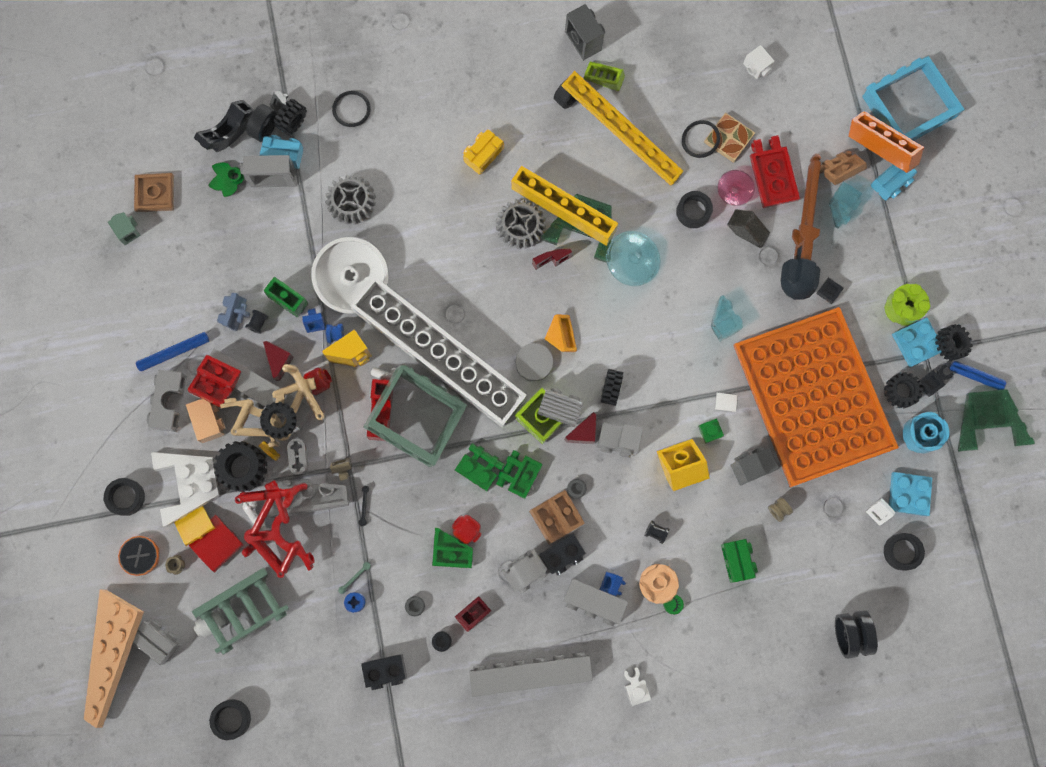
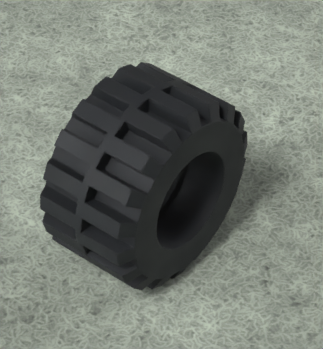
M234 441L233 444H226L225 449L221 448L218 451L220 455L215 456L217 463H213V468L216 469L214 474L218 477L217 480L226 488L234 491L245 492V490H253V487L257 488L260 485L259 482H263L265 479L263 475L267 474L265 466L268 465L264 459L266 458L265 455L261 453L260 449L245 441ZM240 456H247L250 460V470L243 477H234L231 471L232 463Z

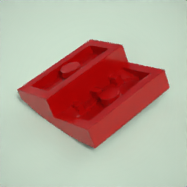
M206 355L197 368V375L187 390L189 393L221 408L220 404H225L224 400L229 399L241 371Z
M216 514L210 519L215 529L205 534L202 539H197L189 544L190 548L214 573L244 545Z

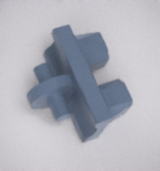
M232 293L231 296H224L222 303L227 308L226 314L220 313L218 315L217 322L232 331H238L243 318L250 317V313L246 311L247 299L239 296L237 293Z

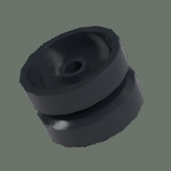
M867 610L854 612L852 616L849 613L836 615L835 634L839 649L844 658L858 657L859 653L863 656L875 655L878 648L877 633L874 622Z

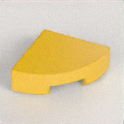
M263 441L259 445L273 460L277 461L281 457L273 447H269L267 442Z

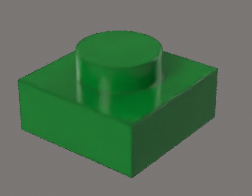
M717 418L698 426L705 444L724 437Z

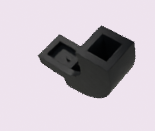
M244 100L231 102L224 118L213 128L196 132L194 139L203 148L220 152L233 144L245 132L248 120L255 109Z

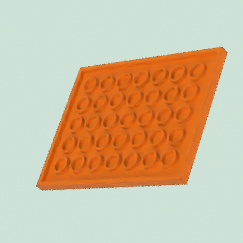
M840 307L733 345L790 487L899 448Z

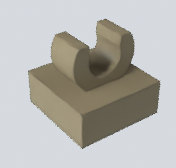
M346 458L331 462L330 469L332 474L338 473L340 481L348 479L347 470H350L352 467L351 459Z

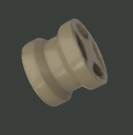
M781 497L777 499V503L768 506L772 516L779 522L783 521L786 515L793 513L790 505Z

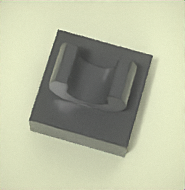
M280 90L273 93L269 105L279 113L278 110L282 109L283 104H286L289 95L282 94Z

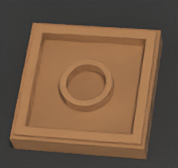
M172 173L135 175L134 210L136 212L174 211V175Z

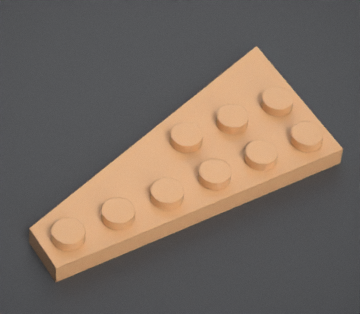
M100 589L84 712V720L95 728H103L144 611L104 589Z

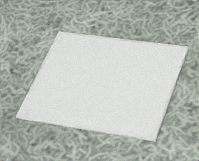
M717 393L715 409L736 412L738 395Z

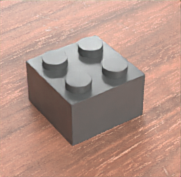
M584 4L567 13L565 33L583 61L602 51L605 29L601 23L598 24L593 10Z

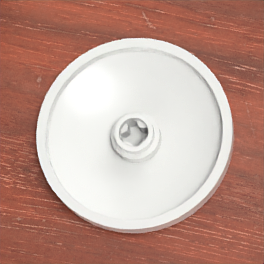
M355 237L339 238L328 243L319 251L312 265L311 279L317 296L329 308L342 313H355L350 305L374 276L385 285L388 283V268L382 254L371 243Z

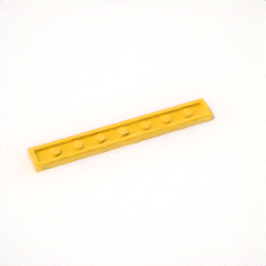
M575 70L561 85L670 186L684 172Z

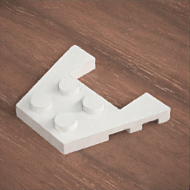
M151 453L153 469L155 471L175 467L181 503L180 505L160 509L163 527H169L178 519L184 518L195 509L220 497L217 476L214 474L216 469L213 468V463L215 462L212 457Z

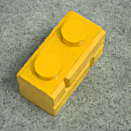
M489 129L484 133L480 132L475 139L476 142L472 146H467L463 152L464 162L479 175L504 149V142Z

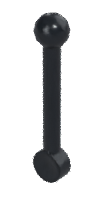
M365 485L362 487L363 502L361 519L359 520L360 526H366L367 524L365 513L369 487Z

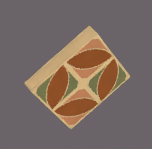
M725 112L716 124L721 138L716 151L734 163L755 135V132ZM714 129L704 140V143L711 148L715 146L717 139Z

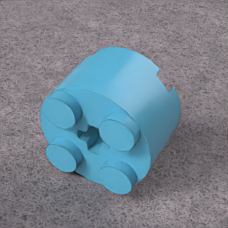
M921 413L904 424L903 439L909 450L921 454L929 453L940 449L946 443L950 433L949 426L936 413Z

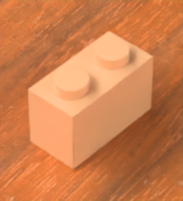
M204 399L186 404L197 441L205 443L224 436L223 430L225 425L222 418L219 419L218 406Z

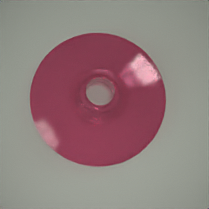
M731 170L724 173L717 187L721 199L733 206L746 204L753 197L755 191L752 178L741 170ZM732 188H736L738 192H733Z

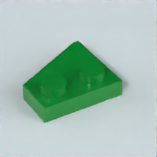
M435 528L432 566L472 568L473 548L441 529Z

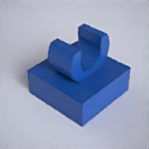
M315 308L308 309V315L302 316L307 333L326 330L322 314H316Z
M606 572L599 590L613 596L622 595V592L618 590L620 585H625L626 582L622 580L623 577Z

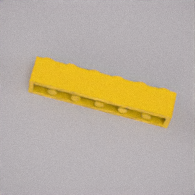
M523 166L519 168L511 180L512 190L606 246L617 231L618 223Z

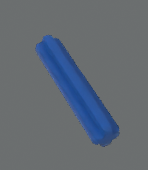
M958 361L952 362L950 366L952 372L1002 391L1006 387L1007 382Z

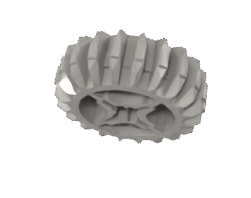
M347 174L344 180L339 176V182L333 181L334 187L328 186L330 193L325 195L327 198L325 203L329 206L327 208L328 211L332 212L333 218L338 217L337 220L339 222L344 220L347 225L350 220H352L353 224H356L357 219L363 222L362 217L369 218L368 212L374 211L371 206L376 205L374 201L376 195L373 193V187H369L370 183L368 181L364 182L363 177L357 180L355 174L352 176V179ZM365 193V201L361 206L359 200L361 195ZM341 194L343 198L337 206L336 200L338 195ZM347 197L354 198V201H348Z
M516 199L514 205L508 202V208L503 206V212H498L499 218L496 219V224H498L496 231H500L498 233L499 238L504 237V243L510 241V247L516 244L517 249L520 248V245H523L524 249H526L527 243L533 247L534 241L539 242V236H543V230L546 229L544 224L546 218L541 217L543 211H538V205L532 207V201L525 204V199H522V203H518ZM519 212H525L527 215H522ZM512 215L514 221L506 228L505 223L508 217ZM535 221L536 227L533 232L529 233L528 226ZM520 233L522 236H516L513 234Z

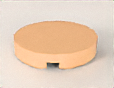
M654 564L642 572L640 590L648 601L655 604H665L676 596L679 589V580L675 571L669 566Z

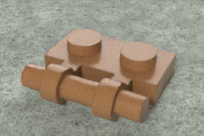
M848 150L845 153L837 154L831 160L822 162L820 174L824 172V176L834 185H837L867 169V163L856 154L852 155Z

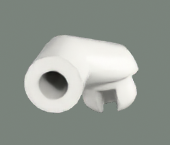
M373 367L371 375L381 380H390L396 368H392L389 373L380 368Z

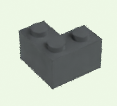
M763 447L753 450L751 455L749 452H746L734 458L735 462L731 464V467L740 486L779 469L770 448L764 450Z

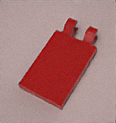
M779 135L772 136L768 140L772 150L763 151L761 139L753 140L751 148L754 153L750 155V160L762 207L768 208L799 201L800 196L787 146L781 147Z

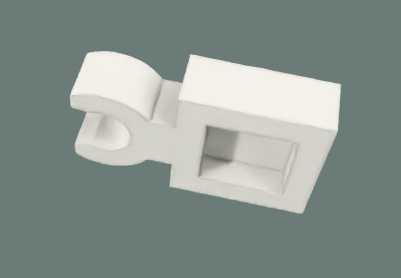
M637 667L634 668L635 675L633 677H629L627 670L624 671L625 678L630 681V684L625 687L631 706L651 700L645 680H638L640 672Z

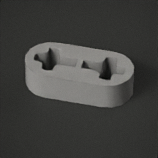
M294 438L287 445L289 469L293 474L301 476L308 470L307 448L301 439ZM297 442L302 446V448L298 449L299 455H296V451L292 449ZM297 459H299L300 464L304 465V467L300 468L299 472L294 468L297 465Z

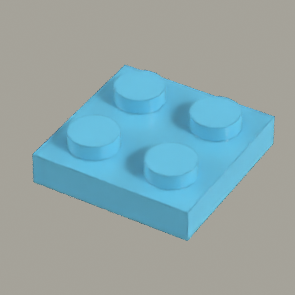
M928 318L922 319L892 334L909 367L941 353V350H937L939 345L935 344V341H938L936 339L937 334Z
M898 472L891 473L889 506L899 513L930 516L932 477Z

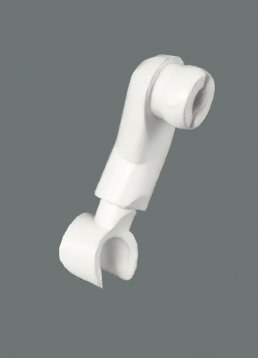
M255 501L244 502L243 510L254 524L258 514L253 509L257 506V503ZM264 522L260 530L266 531L271 530V528L266 527Z

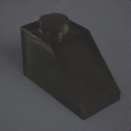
M735 209L727 223L735 235L759 248L763 247L770 234L769 230L753 211Z

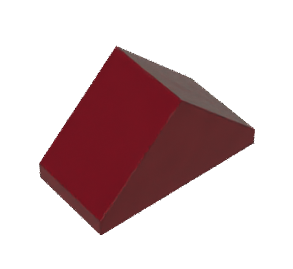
M264 341L263 344L272 376L276 381H280L285 373L282 370L283 365H290L294 357L282 348Z
M595 412L591 413L565 437L566 443H595Z
M478 596L460 611L455 618L469 632L491 612V609Z

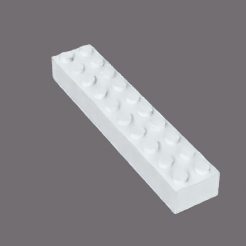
M375 276L350 305L353 312L501 428L526 398L527 395Z

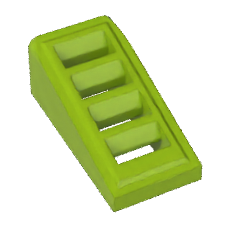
M590 61L583 78L606 88L620 91L625 74L623 69ZM594 69H597L595 75L592 76Z

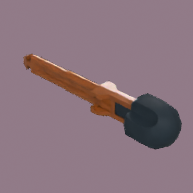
M817 153L809 161L811 163L808 166L801 224L799 225V230L794 229L792 231V239L796 244L794 259L784 262L781 271L782 290L786 296L794 300H804L811 297L815 293L820 279L821 269L816 266L814 261H811L813 241L820 234V229L813 227L821 162L819 161L821 156Z

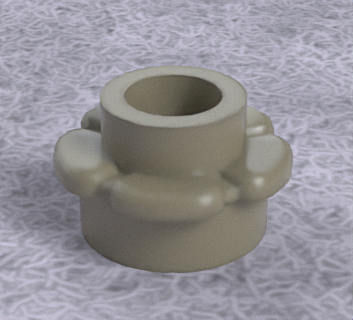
M174 555L166 560L165 567L167 572L174 575L182 572V569L185 568V561L182 560L181 556Z

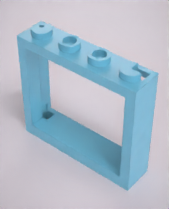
M929 56L923 59H916L909 67H901L892 76L891 74L886 75L877 84L875 82L871 83L866 87L867 90L862 96L878 120L913 141L955 119L964 111L963 106ZM922 69L948 110L903 134L877 92Z

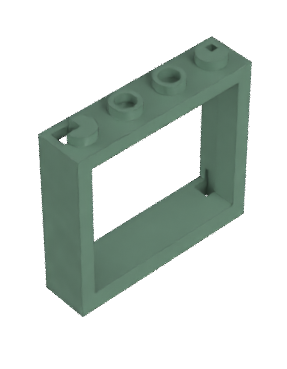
M400 365L393 373L363 428L426 466H435L467 405L459 399L460 397L447 393L444 387L431 383L428 377L415 373L412 367ZM400 377L454 409L430 453L376 421Z

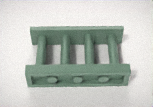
M264 567L192 610L197 620L200 618L205 620L218 642L219 647L215 649L217 655L220 653L224 655L234 649L232 645L272 620L279 621L287 616L288 606L285 605L280 608L265 583V578L268 577V574ZM254 585L260 589L274 612L264 619L248 595V589ZM236 596L241 598L256 623L247 630L243 628L230 606V600ZM218 607L223 609L238 634L229 641H226L212 617V611Z

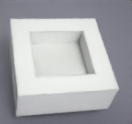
M882 498L866 511L879 526L896 513Z

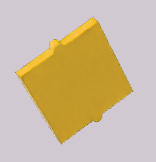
M204 506L195 509L184 518L174 522L186 546L197 539H202L205 534L215 529Z

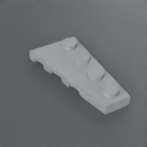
M266 479L267 484L274 481L273 479ZM288 480L276 481L278 487L282 489L292 488L302 483L308 485L307 490L299 492L293 498L291 506L286 508L288 515L349 506L346 485L301 483ZM276 502L273 503L269 511L271 518H275L279 514Z

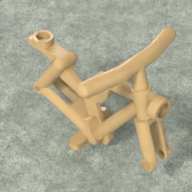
M283 365L282 370L289 372L296 382L275 390L272 393V396L276 398L275 403H284L285 395L297 391L291 405L294 412L297 413L302 399L305 397L316 418L323 420L325 415L311 391L316 389L315 379H304L296 366ZM229 398L224 400L225 404H220L222 409L234 406L242 407L231 429L232 435L270 437L265 434L262 428H243L249 414L260 417L263 409L256 408L252 400L237 401L236 398ZM275 413L272 415L270 422L272 426L281 428L286 424V418L282 423ZM289 434L288 437H286V438L283 437L282 439H278V440L285 441V440L289 439V437L291 436V434ZM270 437L271 443H268L269 447L280 446L276 439Z

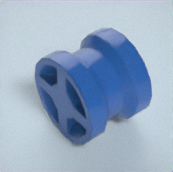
M338 324L337 326L326 325L328 343H333V341H338L344 337L343 324Z
M357 592L348 594L344 599L346 610L353 613L363 610L366 604L364 596Z

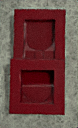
M557 249L543 253L532 259V265L537 270L552 261L556 267L570 259L572 251L571 249Z

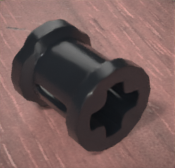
M253 310V316L245 327L261 334V328L269 316L260 311Z
M651 520L644 536H650L663 544L670 529L663 528Z

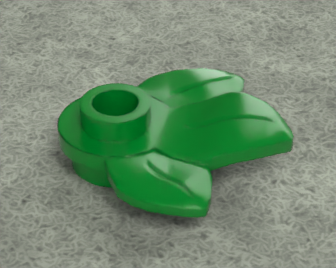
M224 162L212 165V168L217 175L208 186L216 191L222 190L223 196L229 197L237 191L238 185L244 181L245 177L241 174L238 167H231L228 163ZM238 175V178L233 179V176Z

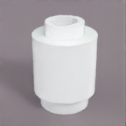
M219 610L212 611L213 619L219 629H222L223 625L226 624L225 618ZM200 618L195 621L196 626H194V630L199 637L207 638L212 635L205 620Z

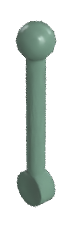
M365 562L363 564V568L360 571H358L344 586L339 587L338 592L340 594H344L346 592V589L365 570H369L371 568L370 563Z

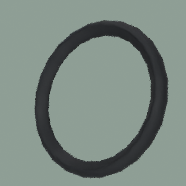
M357 91L341 93L336 97L332 106L334 118L338 123L346 127H356L363 124L371 112L369 100L364 94ZM358 95L366 102L367 112L362 120L356 123H346L338 117L336 106L342 97Z
M706 120L695 121L688 125L682 134L683 149L687 154L695 158L710 156L720 144V132L712 122ZM698 124H706L712 127L717 137L715 146L705 154L691 152L685 142L687 132Z

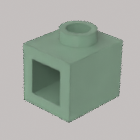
M124 212L114 215L108 221L109 226L124 245L141 236L136 228L138 224L132 216L128 217Z

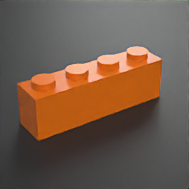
M865 111L852 119L848 137L906 173L919 165L924 150L923 146Z

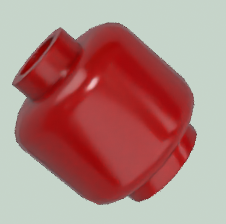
M319 367L307 372L303 376L304 379H315L316 389L311 390L314 396L328 390L332 382L329 372Z
M460 515L452 525L453 535L464 544H469L472 541L475 543L482 534L479 532L481 529L480 523L470 515Z

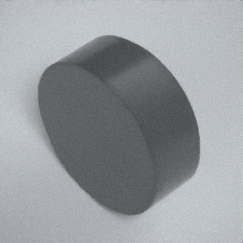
M580 479L571 480L567 486L569 496L574 499L582 498L587 490L585 482Z
M410 597L405 603V610L410 616H419L425 610V603L420 597Z

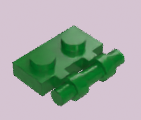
M472 443L469 450L474 455L471 458L465 454L454 471L487 492L497 477V474L492 472V469L495 466L501 470L505 464L496 455L492 456L484 451L485 448L482 446L478 447ZM480 457L489 462L487 467L477 462Z
M513 450L511 456H508L506 459L507 463L503 471H500L498 475L499 479L496 485L503 488L507 481L511 483L508 488L509 492L526 499L543 464L526 455L521 462L517 460L520 453ZM516 466L519 469L515 477H512L509 474L512 468Z

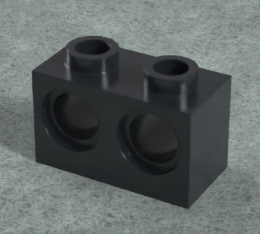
M573 533L539 555L551 575L556 573L558 576L567 570L565 566L573 563V565H576L584 560L582 556L586 553ZM569 545H574L577 548L575 556L567 554L566 549ZM553 555L558 556L561 560L560 565L557 567L552 566L549 562L550 557Z
M403 654L361 663L365 687H371V690L384 688L383 684L390 682L391 686L403 684V679L407 678ZM391 665L399 667L400 673L398 676L390 674L389 669ZM372 669H376L380 673V678L376 681L370 677Z

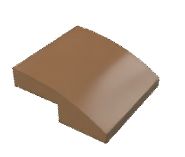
M566 490L529 511L549 545L585 524Z

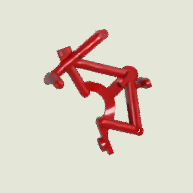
M274 480L264 486L266 490L241 492L235 497L237 504L266 500L253 527L244 534V539L248 543L242 550V555L245 558L250 556L256 549L277 573L279 578H283L289 571L296 555L302 559L308 571L312 570L314 567L313 563H315L313 555L310 552H305L300 541L297 540L289 543L280 533L281 523L287 524L290 522L286 508L291 506L293 498L299 492L307 490L308 485L306 483L282 489L278 487ZM276 502L279 514L272 523V529L260 531L273 503ZM274 540L280 548L288 552L283 562L265 541Z

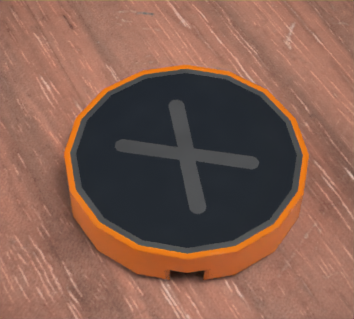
M142 536L132 537L125 541L120 548L118 555L119 564L130 575H147L158 565L159 548L150 538Z

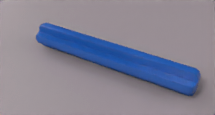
M202 332L136 361V367L139 371H144L208 343L209 337L207 333Z

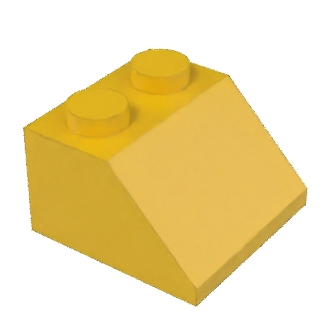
M355 329L322 351L330 363L353 367L365 365L370 361L369 358L372 357Z
M693 439L657 451L666 480L673 491L710 479L707 461Z

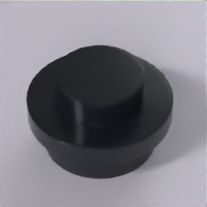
M440 631L433 636L432 646L435 650L444 652L451 647L452 639L447 632Z

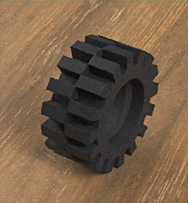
M295 99L287 100L286 104L282 105V109L278 110L279 113L275 116L274 126L286 135H292L297 131L298 127H301L300 124L304 122L307 108Z
M954 324L937 332L939 335H936L938 341H935V344L939 345L937 350H941V356L945 355L944 359H949V361L957 360L968 356L972 351L970 347H973V344L970 343L972 338L968 337L970 333L968 331L965 332V327L961 328V325Z
M608 369L601 403L616 406L624 372Z
M903 372L891 377L884 387V390L887 391L884 395L888 396L886 400L888 402L891 401L892 406L897 405V408L903 407V409L919 402V398L923 395L920 394L923 388H920L922 383L916 381L919 379L917 376L913 378L912 373L907 374V372ZM899 384H906L909 387L910 394L908 397H901L897 393V386Z
M273 402L271 405H267L261 412V428L271 438H286L289 434H292L296 427V413L287 403ZM275 413H282L286 417V424L281 428L272 426L270 422L272 415Z

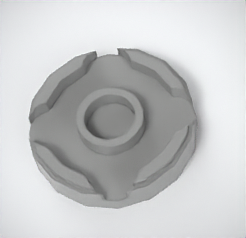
M527 344L516 355V369L521 377L528 381L543 380L552 370V354L547 347L541 344Z

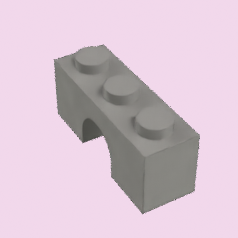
M158 370V375H155L154 378L155 391L150 398L151 412L147 415L148 427L155 430L177 432L180 413L175 410H168L166 403L171 395L184 394L187 376L182 372Z

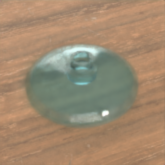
M626 231L617 235L610 242L606 252V262L611 274L618 281L629 286H641L651 281L658 273L660 253L656 244L645 234L636 231Z

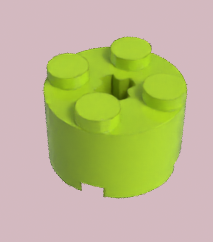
M904 284L887 297L884 309L890 321L896 322L901 326H909L926 315L930 309V301L927 293L919 284Z

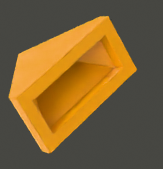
M556 314L553 317L545 340L561 352H576L577 348L570 315Z

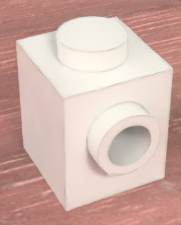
M760 45L746 56L743 64L746 66L748 73L758 79L761 76H767L772 71L775 61Z

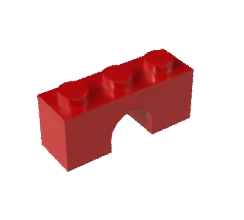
M372 379L371 412L389 380ZM393 390L376 418L377 422L389 429ZM367 430V438L369 440L385 441Z

